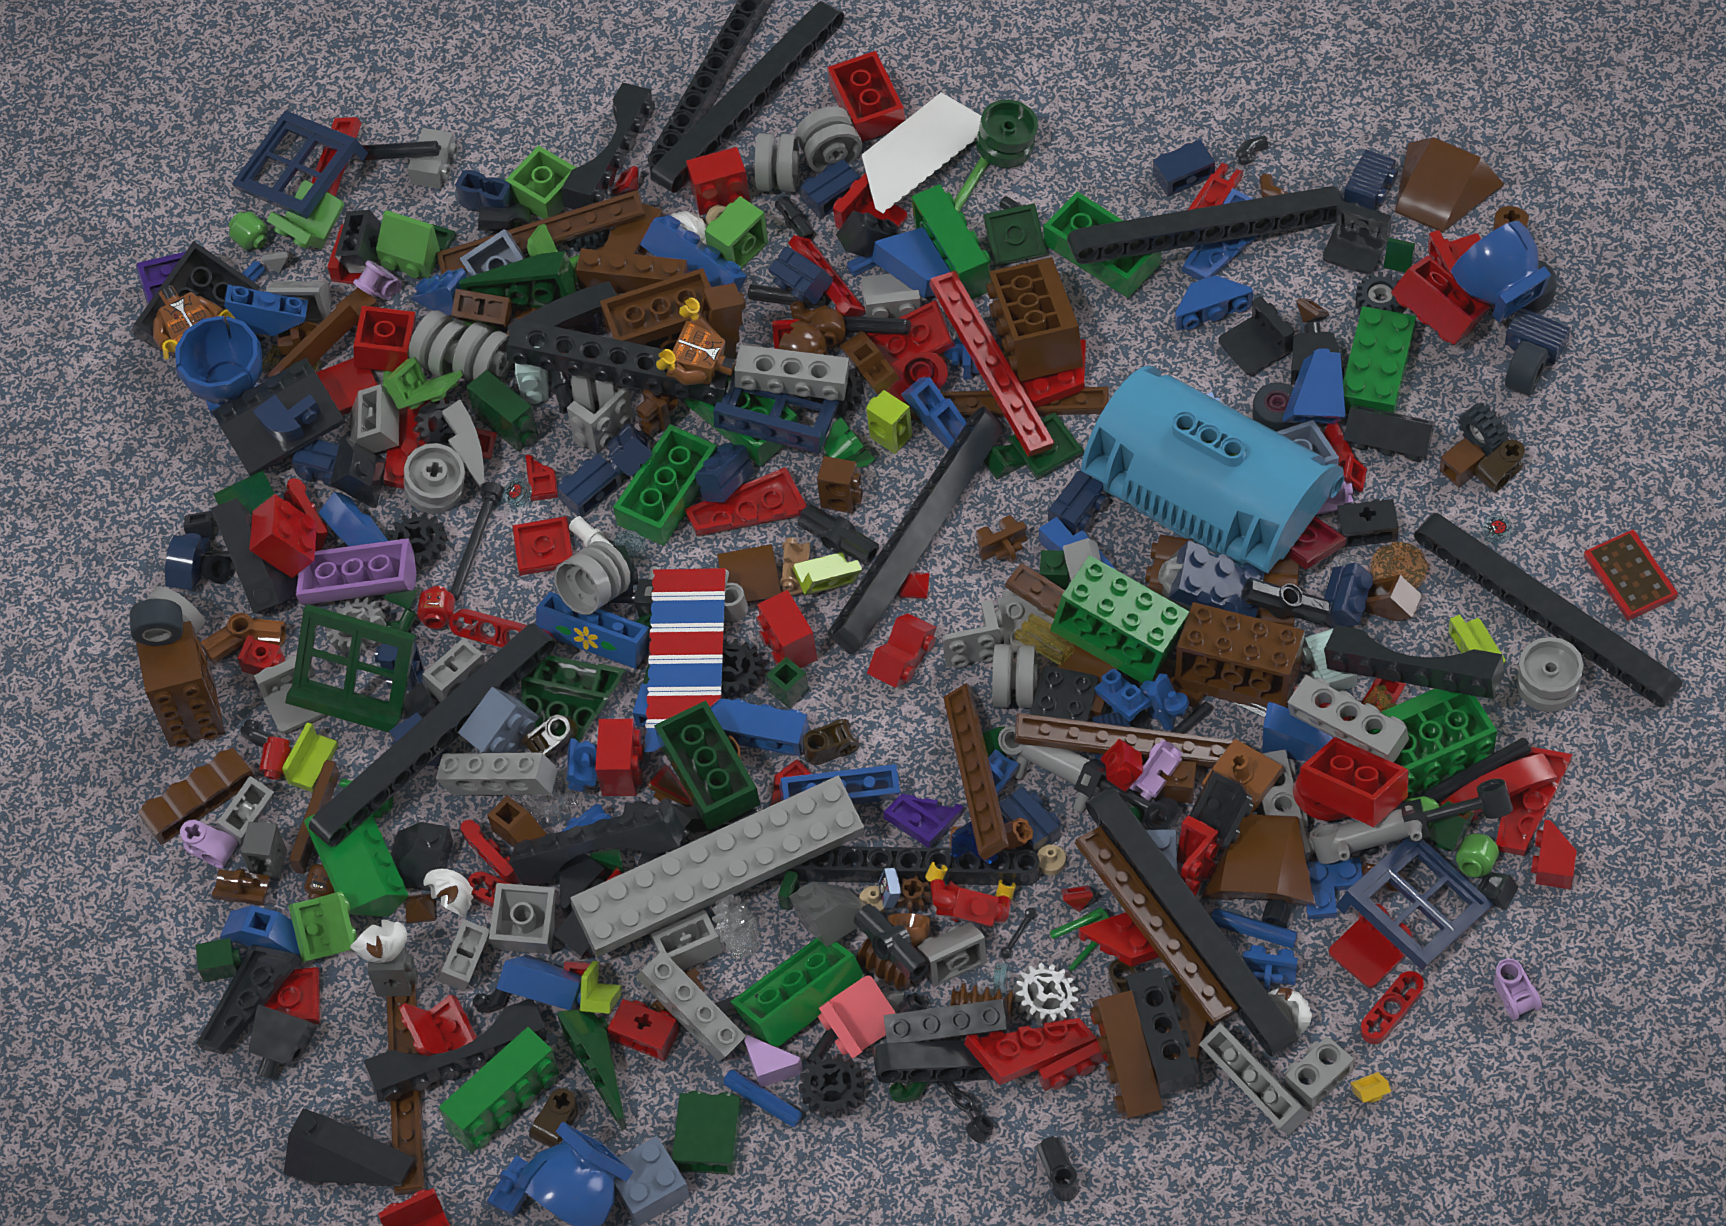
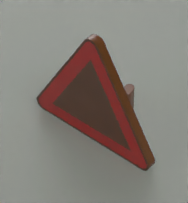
M666 764L660 768L647 784L649 789L656 792L653 796L660 802L663 798H669L685 807L694 805L683 784Z

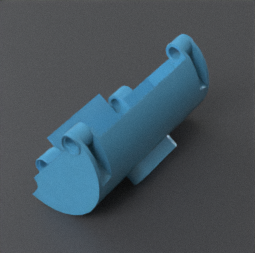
M1151 365L1141 367L1133 372L1111 397L1090 435L1081 464V471L1102 482L1105 492L1125 503L1131 504L1138 512L1184 538L1193 539V542L1207 547V550L1216 555H1227L1232 557L1233 562L1236 564L1253 565L1267 574L1279 559L1283 560L1290 548L1301 536L1328 497L1332 499L1338 494L1345 478L1343 468L1339 465L1331 463L1325 466V459L1317 453L1171 375L1161 376V371ZM1184 427L1190 428V429H1188V430H1180L1181 428H1184ZM1207 440L1214 441L1212 443H1205ZM1231 453L1238 454L1236 456H1229Z

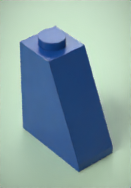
M923 227L875 241L872 256L874 263L912 290H919V295L923 298L935 295L929 285L931 278L950 272Z
M1317 349L1304 359L1285 409L1283 422L1305 423L1314 420L1316 424H1336L1345 417L1340 353L1330 352L1329 349Z
M1268 702L1263 726L1262 753L1286 750L1288 759L1308 761L1334 738L1290 715L1288 708Z
M527 954L505 961L496 989L563 1009L574 1010L580 1008L582 976Z

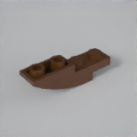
M860 331L839 346L844 355L849 358L852 365L864 377L877 395L883 390L890 388L892 384L900 379L880 350L864 332Z

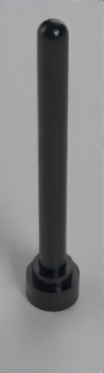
M485 482L480 495L482 496L481 500L483 503L450 593L455 597V601L460 598L492 508L498 502H501L505 489L495 482Z

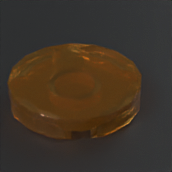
M1392 542V545L1386 547L1384 545L1375 552L1372 557L1370 571L1373 575V580L1401 575L1417 589L1426 578L1428 566L1420 549L1410 543Z

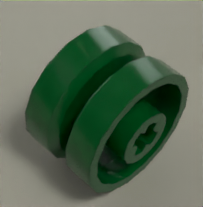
M998 100L990 103L983 110L976 139L977 151L983 159L998 167L1013 168L1024 164L1031 157L1039 126L1037 116L1031 108L1015 100Z

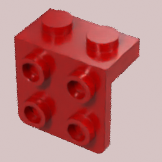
M866 173L859 180H855L849 191L843 198L840 197L833 206L835 227L838 229L842 227L852 211L863 214L867 212L883 220L890 219L898 228L907 219V212L895 204L891 208L886 209L884 213L875 209Z
M1188 815L1181 826L1177 861L1184 864L1181 878L1192 893L1196 895L1201 882L1204 879H1209L1216 868L1214 857L1219 849L1217 844L1218 831Z
M1376 904L1384 913H1386L1389 916L1387 910L1383 906H1381L1380 904ZM1360 913L1358 920L1329 948V956L1368 988H1374L1406 957ZM1401 923L1399 926L1413 938L1409 928Z
M448 995L429 1011L406 1003L399 1007L402 1014V1023L410 1030L414 1039L413 1045L421 1055L431 1056L455 1050L477 1038L458 997L455 995Z

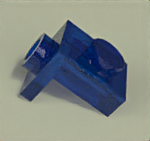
M971 821L958 828L951 835L952 855L956 858L969 850L982 859L978 854ZM997 853L986 860H982L990 864L998 859Z

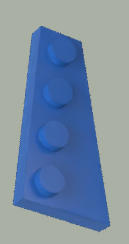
M1233 188L1223 204L1251 200L1253 198ZM1259 235L1197 245L1185 261L1181 271L1197 280L1214 276Z

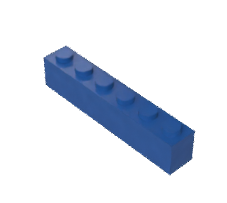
M643 683L641 684L632 712L635 725L645 727L648 720L646 709L648 707L647 695L649 691L647 684ZM720 698L710 707L726 736H732L738 745L801 757L803 737L809 729L807 714H803L795 709L788 711L777 709L768 704H750L741 699L728 700Z

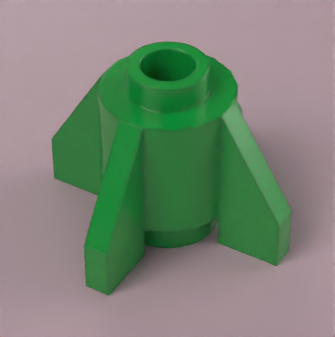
M840 417L830 428L824 445L826 454L823 457L828 456L854 461L857 464V468L868 466L875 458L867 448L860 452L865 446L853 430L845 433L850 428Z

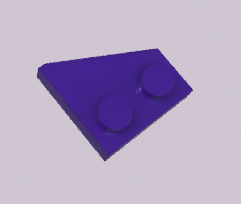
M185 252L136 264L147 305Z
M901 793L884 811L883 818L927 848H930L963 814L964 807L960 804H955L954 808L937 805L938 800L919 799L916 796Z

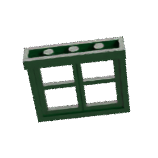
M307 604L303 609L293 682L286 694L285 703L389 733L402 720L416 635ZM317 625L352 634L348 658L314 649ZM363 638L398 647L394 671L359 661ZM312 656L347 666L343 689L309 680ZM358 669L393 679L389 702L354 692Z

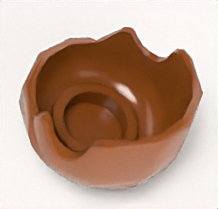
M898 913L891 914L887 918L893 926L902 925L906 928L911 937V944L914 947L921 945L929 937L930 918L928 916Z

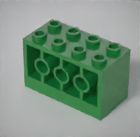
M1089 555L1062 594L1050 631L1137 681L1144 683L1145 680L1154 681L1176 647L1189 611Z
M1432 689L1380 712L1389 718L1393 716L1400 719L1407 727L1409 740L1394 761L1395 764L1408 769V797L1402 802L1413 797L1414 793L1423 789L1427 790L1494 753L1497 730L1476 696ZM1372 729L1368 733L1375 735L1381 732V730Z

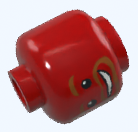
M433 586L424 590L419 597L417 617L428 628H443L449 624L450 617L454 614L455 597L442 586Z

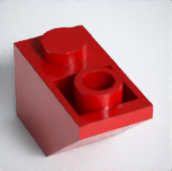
M1545 819L1543 830L1537 829L1535 847L1540 848L1539 856L1533 855L1531 873L1536 874L1535 884L1571 890L1577 850L1551 820Z

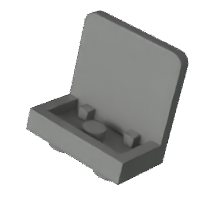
M891 274L865 276L861 279L866 317L897 319L920 308L919 290H912Z
M624 388L620 389L595 415L576 401H573L567 407L573 441L582 448L586 446L595 454H598L603 448H608L610 440L619 433L626 423L632 424L633 421L629 392Z
M1010 590L1002 591V597L996 598L997 606L1002 616L1004 644H1010L1013 653H1017L1021 645H1035L1036 650L1060 646L1061 637L1050 631L1054 620L1052 617Z
M992 600L981 602L984 627L942 636L946 667L962 668L972 662L993 661L995 644H1000L1005 639L1000 610H994Z
M296 655L288 658L283 663L274 667H267L254 675L260 693L281 734H286L306 725L307 722L310 723L326 716L285 703L286 694L293 682ZM311 665L309 680L319 682Z

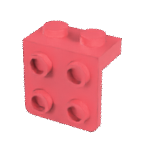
M865 976L821 1005L819 1009L822 1013L818 1015V1018L827 1031L832 1028L838 1036V1039L834 1042L844 1056L849 1053L853 1059L862 1053L865 1048L886 1035L883 1015L895 1014L896 1012L871 976Z

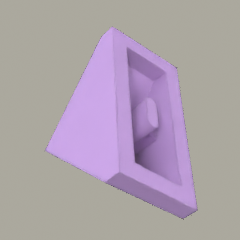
M746 1036L744 1040L746 1050L760 1087L800 1075L803 1070L800 1057L751 1036Z

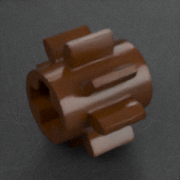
M918 876L908 880L903 878V885L900 888L901 894L897 901L898 907L903 908L905 906L909 909V913L919 909L924 912L925 902H932L931 893L928 892L929 883L924 882L922 884L918 880Z

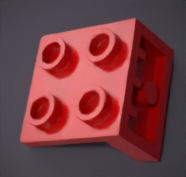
M1440 230L1429 233L1427 252L1430 258L1452 275L1451 269L1457 260L1481 238L1478 233H1474L1449 242L1447 238H1443Z
M434 1188L420 1190L413 1194L410 1199L401 1203L389 1204L383 1211L378 1213L382 1226H450Z

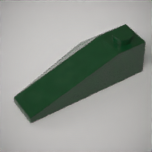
M565 251L541 253L461 279L459 282L462 290L510 298L513 305L518 306V310L527 311L528 307L539 309L557 299L576 292L574 269Z
M567 1010L557 1013L564 1039L622 1131L625 1130L627 1125L607 1036V1029L609 1027L603 1016L597 1018L594 1012Z

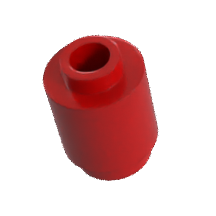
M279 737L267 738V743L263 744L259 771L264 773V778L281 780V776H285L282 768L292 751V748L289 747L290 740Z

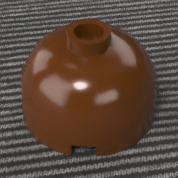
M800 320L790 325L794 329L790 334L784 333L778 347L781 350L828 355L826 340L821 331L813 325Z

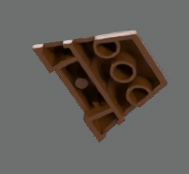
M1435 137L1408 143L1395 213L1444 233L1466 216L1469 210L1477 204L1483 203L1486 197L1495 190H1500L1504 183L1482 157Z
M1249 814L1247 818L1243 817L1239 825L1240 833L1234 844L1230 843L1227 849H1224L1202 895L1203 899L1231 900L1233 897L1285 900L1290 904L1316 905L1310 884V872L1307 869L1304 854L1305 847L1299 818L1297 816Z

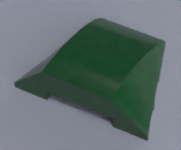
M549 655L521 680V702L539 716L535 722L534 729L554 715H561L574 720L578 729L574 739L581 743L625 674L626 669L600 663L595 665ZM564 721L559 723L556 728L558 736H562L566 731Z

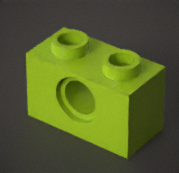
M885 390L869 401L866 410L870 438L896 454L912 437L910 406Z

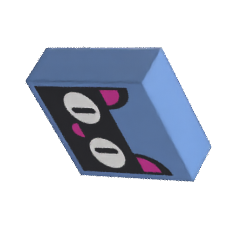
M886 868L878 885L883 908L891 909L896 905L901 890L895 868Z

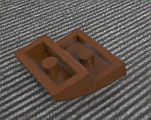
M772 544L717 554L719 568H726L729 571L728 583H736L742 587L747 603L767 600L781 593Z

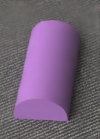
M407 538L315 551L314 562L299 572L296 596L302 605L411 591L416 583V564L411 543Z

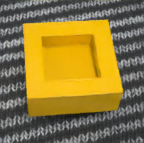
M1379 1072L1350 1083L1353 1093L1363 1103L1376 1102L1383 1095L1391 1092L1388 1081Z

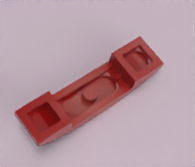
M1544 753L1533 755L1504 765L1479 777L1449 796L1439 807L1447 801L1458 803L1478 797L1477 786L1490 779H1503L1506 782L1509 795L1512 797L1528 788L1533 792L1557 780V776ZM1482 808L1471 811L1474 813L1471 822L1478 819L1477 814L1482 812Z

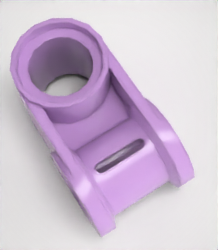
M367 260L365 263L366 268L359 279H355L353 282L364 292L386 300H390L392 298L391 295L394 293L397 294L402 286L398 278L370 260Z
M197 820L185 822L180 829V836L186 852L205 860L210 865L214 866L215 864V867L220 869L224 868L238 846L237 840L230 834L214 829Z
M1509 958L1499 962L1496 967L1493 983L1510 1018L1515 1021L1519 1019V1015L1530 1010H1541L1542 1003L1539 994L1529 981L1522 965L1518 961ZM1508 973L1513 975L1515 979L1506 980L1501 975Z

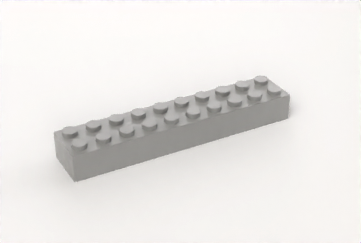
M838 775L572 896L571 906L597 958L863 835L864 825Z

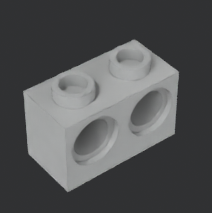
M463 638L422 674L428 692L442 702L485 663V659L478 649Z
M463 919L437 981L465 992L490 929Z
M1326 1036L1320 1043L1318 1041L1314 1042L1300 1062L1294 1061L1285 1072V1088L1312 1111L1353 1072L1354 1058L1331 1038ZM1329 1058L1332 1059L1335 1063L1331 1065H1325L1321 1062V1060ZM1303 1078H1309L1313 1080L1314 1083L1310 1085L1302 1084L1300 1080Z

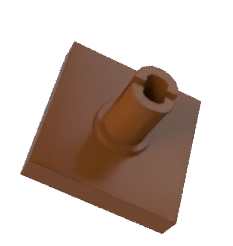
M1237 739L1232 741L1212 768L1245 785L1252 795V802H1254L1250 814L1255 811L1284 772L1282 765ZM1211 771L1208 773V775H1207V776L1204 778V780L1201 782V783H1202V787H1204V785H1205V783H1206V781H1207V779H1208V777H1209Z

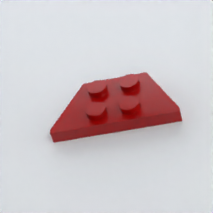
M1085 339L1080 340L1083 367L1020 381L1034 408L1079 393L1084 389L1086 366Z
M1126 912L1079 928L1078 937L1080 940L1085 942L1087 939H1090L1100 944L1102 952L1117 957L1119 961L1130 967L1159 957Z

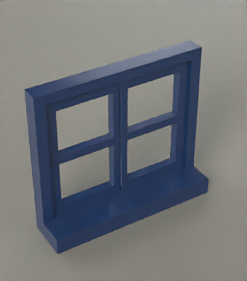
M285 110L235 178L232 185L241 192L307 219L350 158L353 157L363 161L368 152L356 138ZM288 131L307 139L292 161L273 153ZM317 143L337 151L322 173L302 165ZM268 159L288 166L273 188L254 181V178ZM297 171L317 178L302 200L283 193Z
M734 370L721 403L717 402L714 407V427L819 454L841 400L825 399L823 404L793 397L786 393L735 387ZM742 391L774 399L775 403L770 415L736 407ZM789 403L820 411L814 427L781 419L785 404Z
M1408 837L1351 886L1335 907L1344 915L1354 907L1423 971L1492 907L1493 903L1423 839L1410 842ZM1416 857L1440 878L1423 895L1419 894L1398 874ZM1387 882H1390L1412 903L1394 921L1369 899ZM1445 883L1470 905L1452 922L1427 901ZM1417 908L1442 930L1424 948L1399 926Z

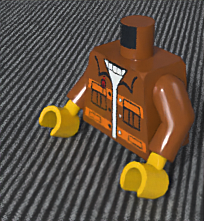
M169 286L159 292L165 306L158 310L154 319L153 339L163 351L164 359H169V352L171 355L175 354V347L183 333L194 324L205 318L224 316L226 319L229 316L235 319V317L228 309L224 310L201 296H195L192 292L179 297L174 287Z
M689 298L685 301L686 305L680 307L679 313L685 318L690 317L691 320L686 321L673 351L665 349L658 354L661 359L656 362L657 368L659 370L667 368L666 376L675 378L685 386L701 383L710 384L716 371L731 376L736 360L723 356L725 340L710 326L701 313H697L700 309L699 302L695 298Z

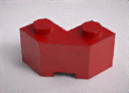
M909 613L897 617L888 642L875 648L867 674L895 688L909 683L926 653L932 650L936 642L934 634L937 627Z

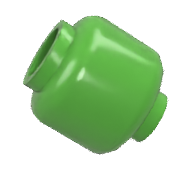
M239 212L229 222V236L245 251H250L254 248L260 249L268 240L266 237L268 226L253 212Z
M1478 833L1467 835L1456 853L1457 865L1469 877L1486 876L1492 870L1498 858L1499 849L1497 844L1488 835Z

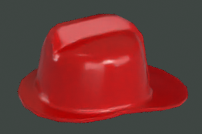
M929 351L915 353L899 359L890 366L900 379L892 384L890 388L886 389V392L904 402L905 399L901 394L919 378L930 377L936 387L940 389L945 384L948 376L947 365L939 355Z

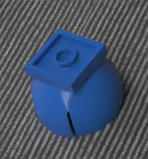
M1519 220L1506 223L1490 232L1467 250L1451 269L1457 284L1468 296L1474 300L1494 306L1492 315L1498 323L1543 295L1551 276L1545 266L1539 269L1537 245L1529 230Z
M224 316L202 319L185 330L175 347L178 377L195 397L206 400L211 415H213L212 411L218 409L222 404L235 400L245 391L258 385L257 381L263 372L261 343L245 322L229 316L226 319ZM227 322H228L229 327H230L231 335H230V333H229V329H228Z
M562 1122L556 1130V1133L563 1139L562 1143L537 1153L523 1168L517 1183L535 1201L572 1226H602L606 1222L615 1203V1178L619 1177L627 1182L634 1171L603 1143Z

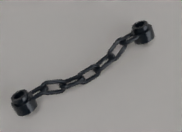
M913 993L908 994L898 1006L901 1013L925 1010L926 1002L921 995ZM951 1081L936 1082L952 1098L953 1104L968 1114L971 1121L966 1125V1131L970 1138L977 1143L985 1142L992 1135L993 1122L987 1116L981 1115L978 1108L974 1105V1100L963 1091L958 1090ZM947 1084L951 1087L954 1093L948 1088ZM961 1097L969 1101L965 1104V1107L957 1102ZM971 1111L975 1112L976 1117L973 1116Z

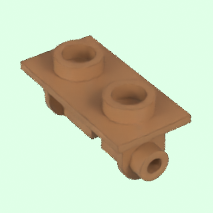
M789 537L782 544L784 564L780 585L782 586V592L788 590L791 596L803 593L793 571V566L796 563L809 560L810 543L799 545L795 538Z

